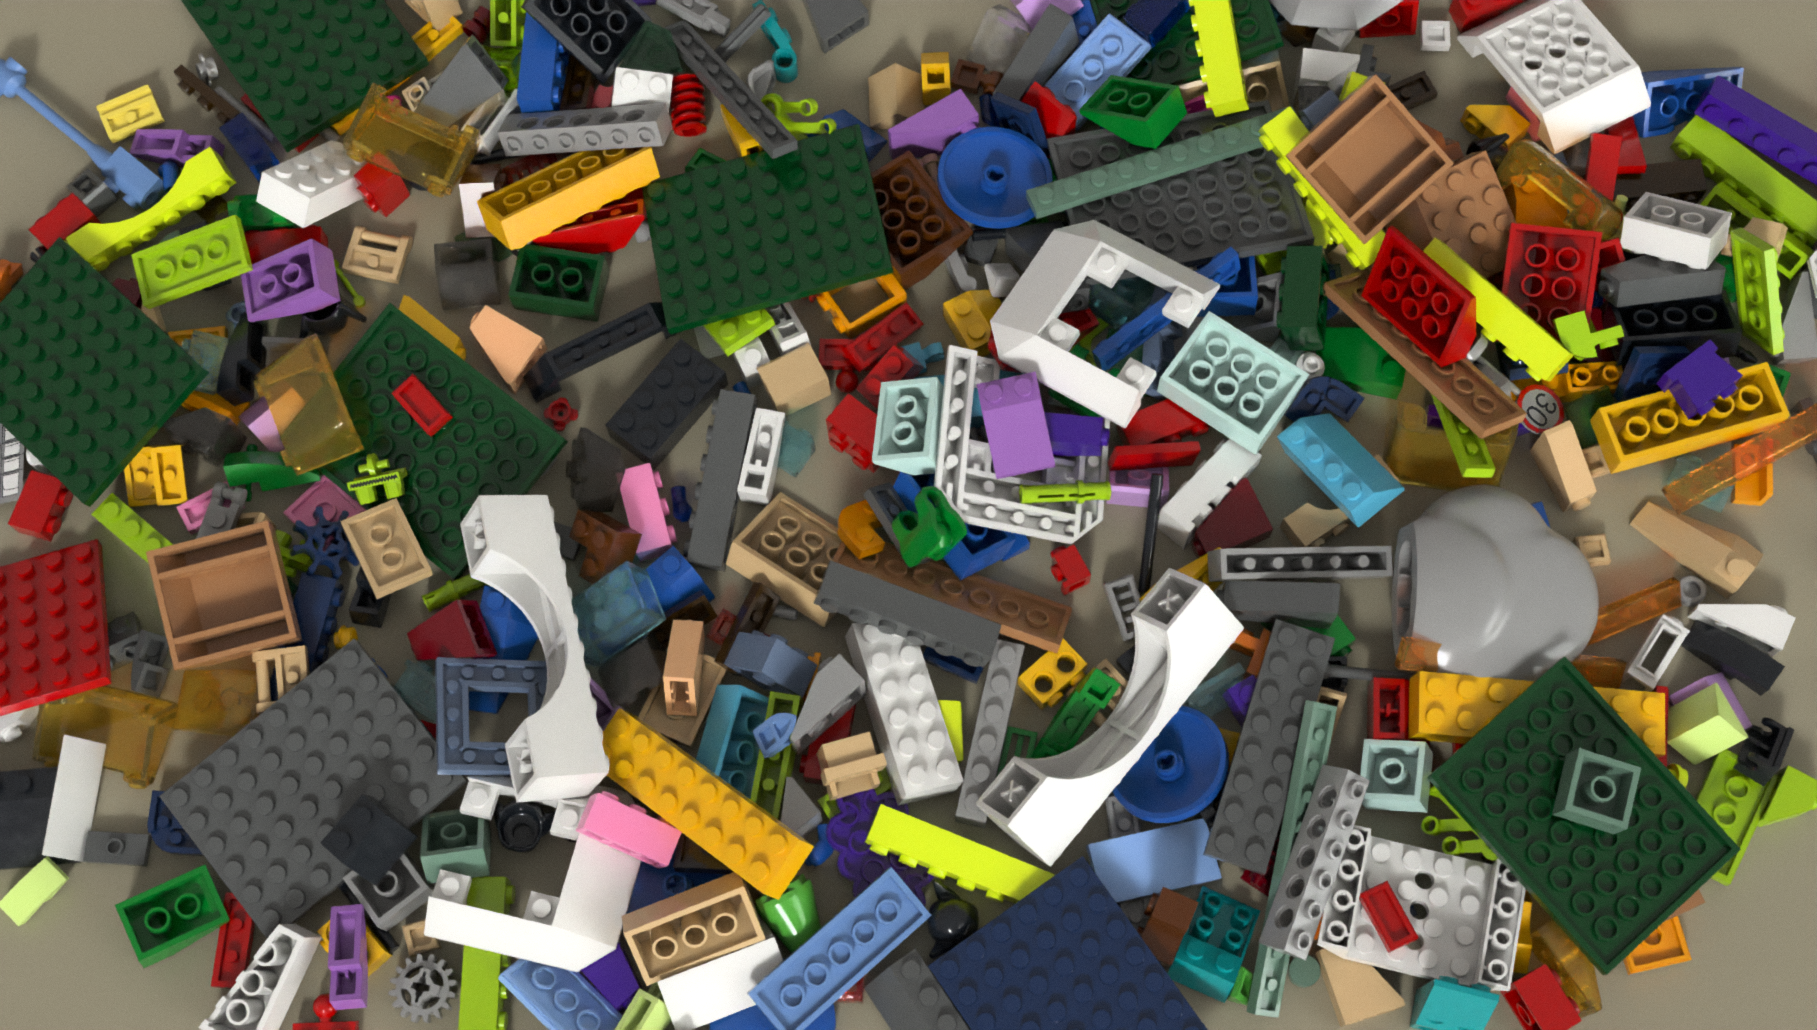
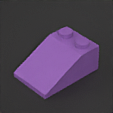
M959 89L888 129L889 156L894 160L909 150L915 158L924 157L932 153L937 154V156L942 155L947 145L957 136L979 128V114L963 91Z
M312 238L252 264V271L241 274L247 319L250 322L315 312L341 301L333 252Z
M1036 372L976 384L996 478L1001 479L1056 467Z

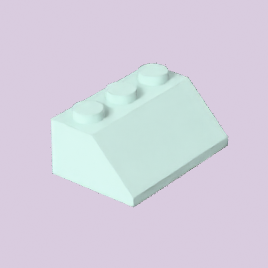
M937 377L881 382L872 462L874 464L910 475L935 474L944 388Z

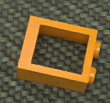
M892 273L875 278L889 300L852 323L849 322L832 298V295L847 286L819 293L816 299L823 311L829 310L834 317L832 322L840 334L844 332L849 339H852L907 302V293Z

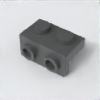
M134 611L124 616H119L107 623L111 672L133 662L137 640L141 631L139 618Z

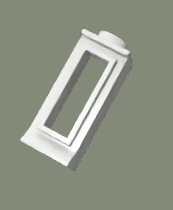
M503 89L474 110L461 128L465 145L469 150L474 153L480 152L488 156L491 155L492 149L500 139L497 132L508 114H518L521 111L517 102L518 89H514L511 97H507Z
M1663 614L1654 622L1619 680L1624 683L1631 677L1644 685L1641 691L1651 692L1654 690L1657 682L1690 630L1685 628L1679 619L1672 616L1667 617ZM1661 632H1664L1675 640L1655 672L1652 673L1642 667L1641 664Z

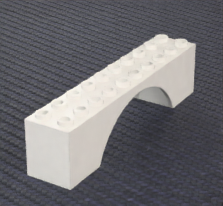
M479 495L460 524L471 578L495 588L508 597L524 613L539 637L547 666L546 692L540 709L524 719L505 743L516 803L587 797L609 773L610 763L603 749V730L601 726H598L597 703L591 694V676L584 663V645L579 640L577 631L578 617L573 613L571 604L572 590L566 581V563L560 554V536L555 531L554 509L549 504L548 495Z
M1168 568L1131 613L1135 630L1133 667L1126 689L1108 719L1085 741L1061 754L1038 759L1014 756L975 803L1017 845L1051 867L1062 855L1074 837L1082 830L1096 810L1101 807L1113 789L1121 782L1130 768L1139 760L1143 752L1159 735L1169 720L1178 712L1186 699L1243 631L1244 627L1205 583Z

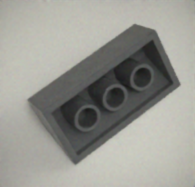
M916 949L890 965L864 987L891 1030H969Z

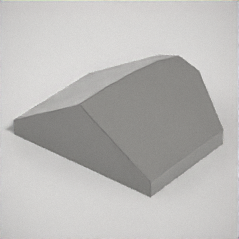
M767 60L756 66L746 79V86L760 101L764 95L773 92L776 83L774 61Z

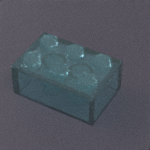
M629 561L618 566L571 601L573 613L578 617L577 631L579 640L584 645V662L594 667H598L666 620L648 571Z

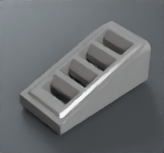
M1129 574L1102 584L1123 641L1134 638L1135 630L1134 628L1127 630L1125 624L1133 622L1132 616L1122 618L1121 613L1136 608L1140 604L1139 599L1141 598L1133 574ZM1128 586L1129 591L1115 595L1113 592L1115 589ZM1132 597L1133 602L1118 606L1117 601Z

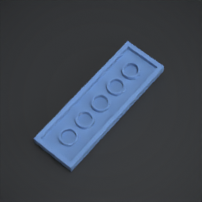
M889 867L750 989L747 994L777 1030H804L932 915L893 868Z

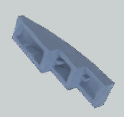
M1155 285L1150 305L1162 299L1168 291ZM1175 321L1169 323L1143 344L1142 364L1156 371V377L1145 393L1157 400L1166 398L1157 392L1160 377L1175 358L1173 340L1183 337L1182 325Z

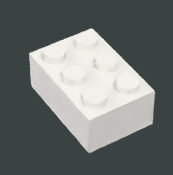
M1645 192L1624 216L1620 243L1622 248L1628 249L1635 254H1647L1658 257L1662 261H1674L1686 264L1693 269L1702 268L1706 270L1727 244L1732 213Z

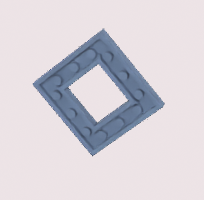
M436 658V753L438 775L511 776L505 749L506 742H470L468 691L527 693L529 717L540 709L544 699L547 684L546 661Z

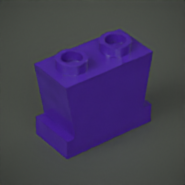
M1711 340L1665 372L1657 382V385L1664 393L1670 390L1688 420L1697 413L1702 417L1716 405L1713 401L1721 396L1724 400L1738 389L1735 384L1743 376L1715 353L1718 347Z

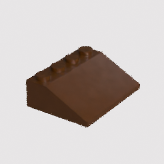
M910 150L871 173L894 270L892 274L904 290L930 275L973 234V230L965 220L956 215L947 206L938 186Z

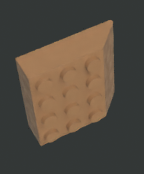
M1376 74L1365 79L1308 131L1286 154L1287 159L1363 244H1366L1454 164Z
M1486 150L1470 153L1454 161V164L1383 228L1387 232L1388 227L1393 225L1422 251L1434 238H1438L1484 278H1488L1504 268L1509 225L1516 223V220Z
M268 520L146 552L174 670L212 666L250 656L256 651L276 649L303 641L275 528Z

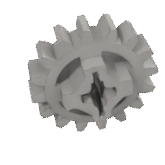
M420 953L417 954V962L406 958L407 967L405 969L398 966L395 968L400 975L398 978H390V982L396 985V989L388 993L392 997H397V1000L392 1004L394 1008L403 1007L400 1016L406 1018L411 1014V1021L414 1023H418L422 1016L423 1021L428 1024L431 1023V1015L442 1019L441 1010L443 1008L452 1010V1006L448 1002L450 999H458V995L452 992V988L459 986V982L451 980V977L456 973L454 969L449 968L445 970L448 964L446 960L441 959L436 964L437 956L430 954L426 961L424 955ZM420 969L417 975L413 976L412 978H409V976L413 972ZM436 971L441 975L444 987L438 984ZM427 984L430 986L428 992L423 991L422 993L418 991L420 985L424 986ZM404 990H407L412 997L411 1006L405 998ZM437 998L439 999L435 1005L428 1008L429 1003Z

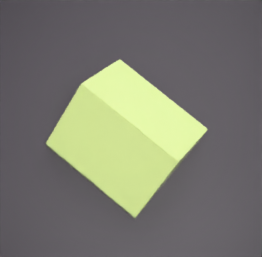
M1714 683L1668 708L1667 743L1693 765H1697L1749 738L1718 683Z

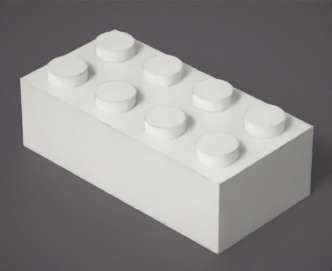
M328 141L263 171L256 202L305 228L363 199L356 189L359 185L353 175L366 165L369 160L365 156L345 148L340 142Z

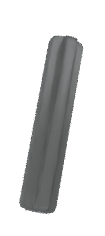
M758 4L714 50L724 62L771 16L768 8L763 4Z

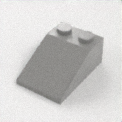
M840 653L834 659L831 656L828 657L818 667L819 672L813 680L790 737L793 750L797 755L803 752L866 696L865 680Z

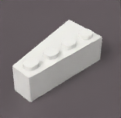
M1223 439L1213 452L1215 454L1208 461L1205 459L1194 472L1195 475L1189 481L1186 480L1173 498L1166 502L1159 510L1157 528L1184 550L1193 540L1198 527L1240 480L1248 477L1255 470L1261 460V454L1257 453L1255 455L1235 441Z
M278 924L253 956L254 960L239 974L235 980V985L226 996H222L215 1005L216 1009L209 1018L204 1019L198 1028L202 1030H279L322 937L297 924Z

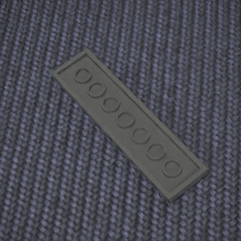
M1278 619L1274 621L1203 855L1261 875L1266 873L1286 806L1306 700L1317 701L1335 638Z

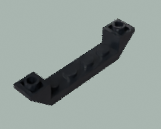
M662 302L647 303L545 353L524 375L523 379L537 403L562 391L559 384L560 381L660 332L663 333L665 339L678 333L670 334L668 332Z

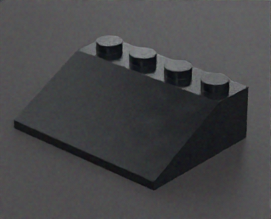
M525 0L521 6L601 83L607 81L652 21L633 0Z
M58 766L0 771V870L35 867L46 857H49L56 865L81 863L80 861L42 855Z

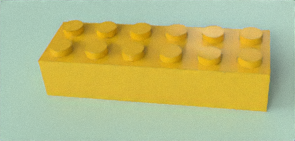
M651 147L579 151L477 200L487 230L508 249L513 250L524 247L528 242L540 236L550 234L554 229L564 224L573 223L578 217L588 212L597 211L602 205L621 199L627 193L637 188L648 186L651 181L659 178L660 175Z
M1768 362L1737 370L1743 375L1735 384L1738 389L1725 400L1721 396L1713 402L1716 405L1702 417L1697 413L1688 420L1670 390H1667L1665 393L1659 391L1599 408L1590 419V423L1610 473L1614 474L1778 428L1790 416V413Z

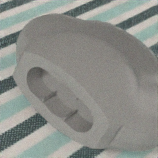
M1471 485L1458 488L1441 496L1417 520L1399 529L1392 583L1393 643L1395 655L1404 662L1411 664L1417 672L1426 671L1475 677L1536 681L1560 658L1565 656L1570 662L1574 661L1588 644L1598 622L1599 611L1598 586L1589 562L1574 543L1550 529L1538 511L1522 496L1493 485Z

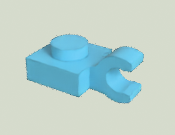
M920 342L902 346L924 366L919 374L927 372V363L945 359L941 342L930 344L922 350Z

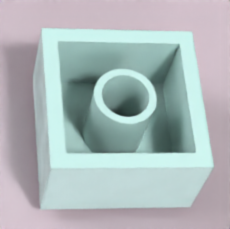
M1364 739L1360 776L1370 780L1362 802L1365 809L1428 812L1430 781L1427 777L1431 774L1433 753L1425 741Z

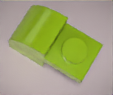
M1585 311L1552 320L1558 341L1574 356L1580 358L1598 357L1594 345L1599 344L1600 349L1618 345L1617 338L1624 337L1621 325L1591 333Z

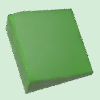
M1243 966L1240 967L1235 984L1227 1000L1247 1006L1253 980V973Z

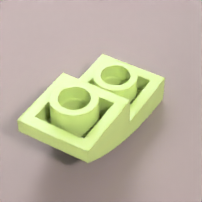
M46 857L0 901V908L18 926H21L31 918L44 902L50 900L58 892L69 877L49 857Z

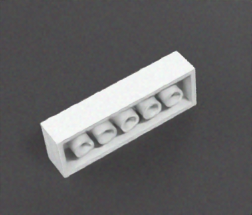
M853 623L846 633L845 639L855 671L865 680L866 696H864V700L880 751L884 753L886 759V770L897 805L900 806L955 792L964 780L920 645H914L908 642L906 638L896 634L882 633L877 627L867 623Z

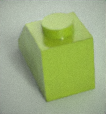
M1789 765L1779 770L1776 775L1780 777L1757 827L1794 818L1810 810L1814 811L1817 808V780Z

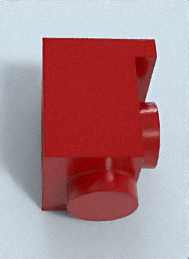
M1074 544L1067 548L1065 545H1062L1050 552L1053 564L1050 566L1055 580L1063 582L1061 586L1063 596L1090 583L1091 573Z

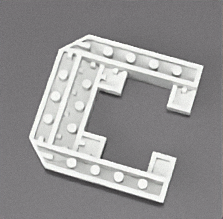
M1095 220L1054 229L990 320L998 358L1001 362L1023 374L1036 372L1038 382L1115 424L1126 428L1141 406V398L1155 379L1156 371L1130 357L1117 377L1110 375L1069 353L1080 336L1079 330L1057 318L1086 276L1113 288L1126 269L1172 293V296L1162 309V314L1189 328L1200 310L1206 309L1219 290L1220 284Z
M949 345L947 348L934 487L942 491L951 508L960 515L964 523L1066 544L1074 543L1103 520L1104 500L1084 501L1083 504H1077L1076 501L1022 504L1019 500V486L1075 483L1076 480H1083L1084 483L1105 482L1108 446H1103L1102 456H1067V460L1054 457L1056 467L1043 469L1042 483L1016 477L997 479L996 474L991 472L992 456L989 443L969 439L974 388H977L976 384L998 380L1000 366L994 359L977 356V351ZM1049 395L1048 404L1068 408ZM1071 409L1070 415H1080ZM1100 416L1104 419L1105 428L1110 429V420Z
M468 775L469 782L460 812L461 814L491 821L499 795L515 798L511 776ZM597 785L587 797L530 801L557 808L550 829L551 835L577 841L560 898L531 891L523 919L465 905L472 883L471 876L440 869L432 897H428L424 935L573 972H579L616 950L623 928L622 916L627 914L642 861L575 830L590 796L606 791L618 796V802L624 805H636L629 792Z

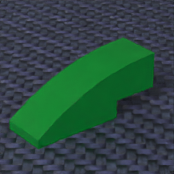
M243 451L228 453L223 464L229 487L259 482L262 492L321 481L322 476L320 471L301 456L281 452Z

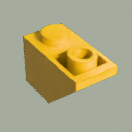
M949 52L921 53L923 105H932L951 94Z
M1469 105L1466 107L1460 120L1469 133L1475 134L1480 139L1507 133L1510 138L1503 144L1507 146L1508 151L1525 137L1531 125L1510 105Z

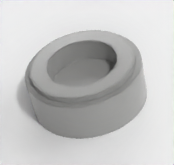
M1692 575L1682 577L1673 589L1676 601L1686 607L1698 605L1704 600L1707 593L1704 582Z

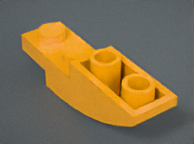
M1616 361L1568 364V373L1556 374L1550 382L1544 379L1538 382L1534 378L1512 380L1511 382L1520 390L1529 385H1544L1553 390L1562 403L1615 393L1623 374L1622 365L1617 366ZM1511 392L1512 400L1515 402L1517 396Z

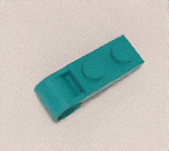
M762 0L752 4L753 10L758 4L766 6ZM769 7L768 10L771 16L760 28L775 49L772 61H774L776 79L782 83H790L798 76L797 56L790 46V43H792L790 34L786 28H780L775 11L772 7ZM784 63L791 64V65L788 66V67H781V66H780L781 64H784Z

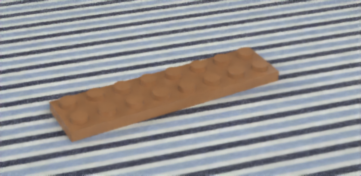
M1367 268L1325 282L1323 287L1326 292L1325 295L1480 439L1523 422L1527 413L1467 358L1441 368L1361 296L1371 272Z
M842 541L832 560L1001 624L1000 634L1056 654L1058 653L1073 609L1072 607L975 573L960 581L949 565L939 560L935 561L932 559L930 562L908 568L896 547L888 542H885L883 551L858 559Z

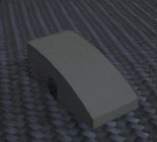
M141 629L132 663V691L157 698L160 697L169 669L162 667L169 649L166 636Z

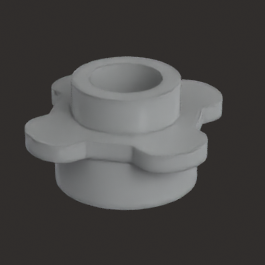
M202 53L198 54L200 63L195 64L197 74L200 80L205 79L207 85L212 86L211 80L219 78L215 61L212 57L204 58Z

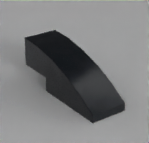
M246 312L241 316L228 342L217 383L216 393L234 406L254 400L255 375L265 372L266 348L261 342L262 337H266L267 324L263 321H248Z
M360 566L356 577L358 586L349 607L351 621L354 624L381 628L392 593L376 599Z
M1699 620L1695 621L1681 644L1682 647L1719 673L1722 672L1729 680L1736 678L1760 696L1771 688L1785 667L1750 644Z

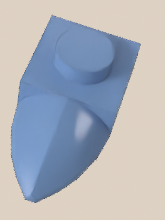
M785 712L775 714L752 731L764 759L774 757L791 744L789 738L796 724V715Z

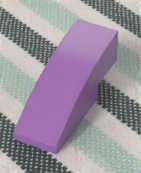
M137 129L129 153L133 157L160 164L171 160L178 167L183 168L186 161L208 147H211L222 157L225 145L213 135H189L184 130Z
M363 904L331 907L328 968L331 971L329 1002L335 1010L367 1008L368 959Z

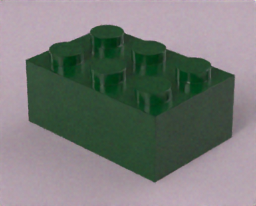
M526 244L524 247L519 248L508 297L514 309L598 322L610 269L603 255Z
M1287 246V255L1281 259V273L1285 275L1284 284L1279 285V300L1283 302L1282 311H1277L1276 323L1277 328H1281V338L1286 340L1289 350H1324L1328 297L1325 295L1326 291L1323 287L1325 282L1330 281L1331 270L1323 246Z

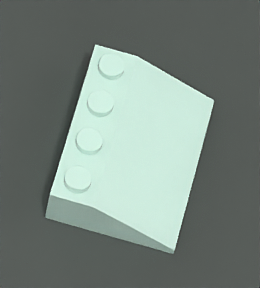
M1209 311L1160 377L1157 392L1256 455L1279 423L1309 374Z

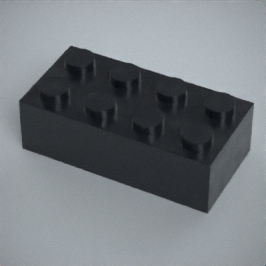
M1723 290L1718 295L1615 307L1608 302L1602 323L1604 329L1618 325L1622 326L1624 337L1617 338L1618 345L1611 346L1617 366L1627 365L1634 347L1685 346L1692 353L1709 340L1718 347L1715 353L1721 358L1734 357L1742 335L1741 327L1726 290Z
M680 339L605 424L610 437L645 464L650 463L652 469L655 470L713 403L714 397L719 396L720 389L724 390L728 386L726 372Z

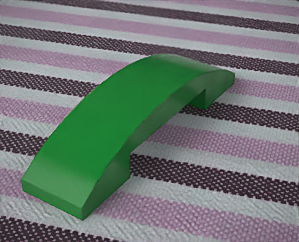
M1094 667L1058 710L1030 759L1047 758L1072 749L1100 707L1102 709L1106 707L1121 684Z

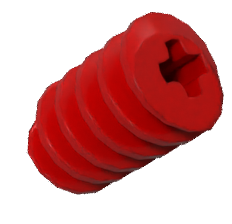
M680 74L672 78L671 124L672 130L678 136H699L707 131V126L704 124L707 121L706 115L703 114L706 111V107L703 104L705 96L702 94L705 91L704 85L698 83L699 78L695 74Z

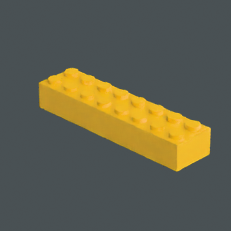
M1419 671L1410 678L1408 739L1465 744L1535 681ZM1593 687L1657 758L1665 755V693Z
M619 707L604 729L602 744L604 753L609 758L610 767L607 774L609 778L761 893L778 900L780 899L814 848L811 843L636 715Z

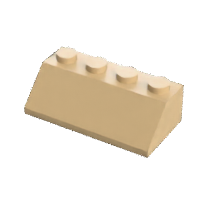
M735 872L622 916L624 936L646 986L766 939L746 882Z

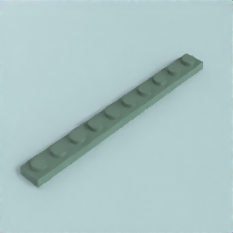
M1286 108L1026 190V199L1035 218L1039 219L1261 148L1263 145L1259 140L1261 135L1258 131Z
M1309 700L1305 702L1262 932L1322 765L1327 764L1337 706ZM1259 943L1246 1012L1254 1015L1279 1017L1290 955L1280 953Z

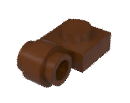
M958 59L950 85L953 89H961L973 94H978L981 86L984 89V95L991 98L1004 74L999 71H991L990 74L985 75V65Z

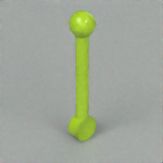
M334 259L336 274L354 298V305L358 308L364 307L366 304L364 297L357 294L339 268V261Z

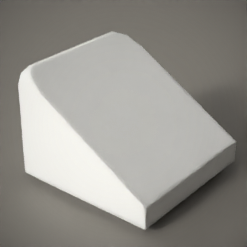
M987 263L984 266L991 295L993 297H1007L1020 279L1019 274L1010 263Z

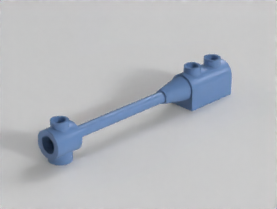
M11 57L7 60L0 59V97L5 95L8 98H13L18 95L83 148L106 178L103 182L115 194L119 190L126 194L122 199L133 209L136 210L139 206L143 209H150L167 193L164 191L163 181L124 148L119 146L114 153H111L104 147L94 144L25 87V74L28 71Z

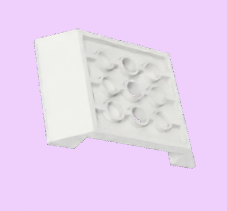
M1530 0L1457 36V40L1472 58L1484 53L1540 120L1537 136L1553 155L1591 137L1592 133H1599L1649 108L1651 105L1639 65L1581 0ZM1573 41H1585L1587 45L1579 46L1576 45ZM1549 53H1561L1563 57L1555 58ZM1525 65H1538L1539 69L1531 70Z
M1354 825L1322 914L1317 945L1343 959L1429 980H1439V976H1448L1458 979V985L1470 988L1471 984H1480L1490 987L1491 990L1509 991L1511 989L1526 889L1501 860L1497 859L1493 864H1488L1371 836V828ZM1418 874L1427 875L1432 881L1431 888H1420L1415 882V876ZM1388 881L1421 940V948L1411 950L1405 945L1388 953L1359 900L1360 893ZM1413 904L1422 905L1427 912L1426 918H1414L1410 913V906Z

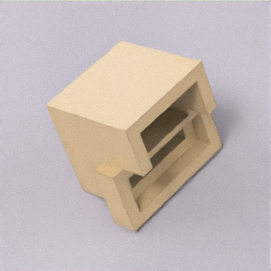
M870 732L822 744L816 753L822 771L820 774L822 783L827 788L830 801L877 788L880 785L877 772L883 770L887 765L884 753L876 755Z

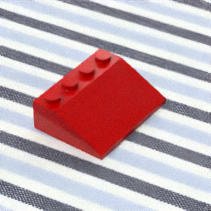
M1511 223L1508 231L1500 291L1557 340L1553 319L1585 311L1588 325H1590L1603 232Z
M1393 225L1388 227L1361 296L1441 368L1466 358L1476 337V296Z

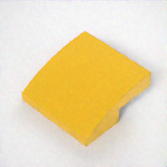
M181 444L144 446L125 467L124 474L129 507L155 504L157 506L183 504L188 501Z

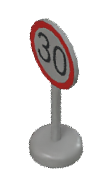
M1482 333L1478 334L1466 358L1471 363L1477 361L1479 364L1485 365L1505 377L1481 356L1488 345V339ZM1509 380L1510 390L1517 396L1515 403L1527 413L1523 422H1521L1527 430L1541 435L1543 431L1563 422L1564 408L1560 398L1553 390L1538 384L1529 385L1520 390Z

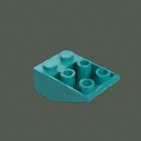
M1202 886L1196 900L1199 902L1167 974L1173 981L1225 1003L1235 984L1261 911Z
M1439 976V980L1433 979L1416 990L1409 1027L1420 1030H1484L1499 1002L1500 995L1490 993L1491 988L1484 985L1471 984L1470 988L1458 985V979Z

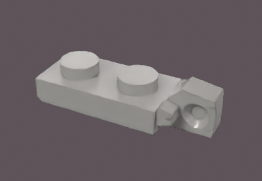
M657 0V5L705 31L711 30L713 34L723 38L730 32L731 20L723 16L718 10V5L709 0Z

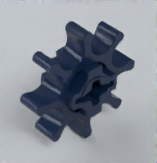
M318 506L313 512V517L316 520L315 526H306L300 520L295 522L292 530L304 536L305 544L293 545L289 554L296 556L304 553L311 558L312 565L306 571L307 576L311 577L316 571L317 566L325 565L331 569L332 578L338 580L343 573L339 567V561L346 560L354 566L360 564L355 553L350 549V542L340 522L349 516L347 511L341 513L338 521L330 522L323 516V508ZM329 536H332L333 539L330 542V546H328L326 551H323L322 548L325 545V541Z

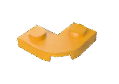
M867 500L844 508L838 518L837 534L858 559H862L883 551L885 542L873 530L882 525Z

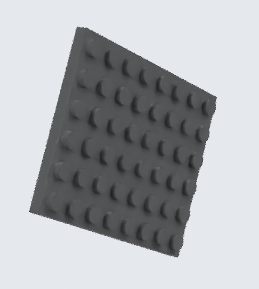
M1269 101L1248 103L1249 110L1215 117L1213 110L1186 114L1157 148L1270 113L1272 110ZM1107 129L1047 139V148L1056 181L1154 150L1153 148L1133 145ZM1264 147L1065 210L1069 226L1095 220L1187 268L1208 264L1216 254L1224 252L1229 247H1232L1239 254V258L1287 250V246H1311L1315 239L1301 196L1293 186L1295 180L1289 173L1285 175L1276 163L1278 157L1272 150L1267 151ZM1125 269L1118 280L1139 276ZM1086 276L1084 279L1085 283L1089 285L1100 284V282L1089 276Z
M353 639L159 797L263 935L268 938L278 924L296 923L345 882L343 877L351 872L352 869L339 861L320 842L362 794L373 796L410 829L468 780L464 775L437 774L436 739L359 641Z

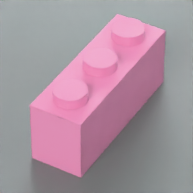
M650 463L616 471L629 526L642 534L636 551L640 562L660 557L673 546L672 543L677 542V537L673 525L668 526L665 516L670 515L666 497L660 499L658 489L663 488L659 471L653 472Z
M602 791L590 796L575 831L658 869L669 865L681 836V831L674 828L673 825L662 817L655 819L646 815L647 810L638 805L630 804L627 806L618 802L619 797L612 793Z

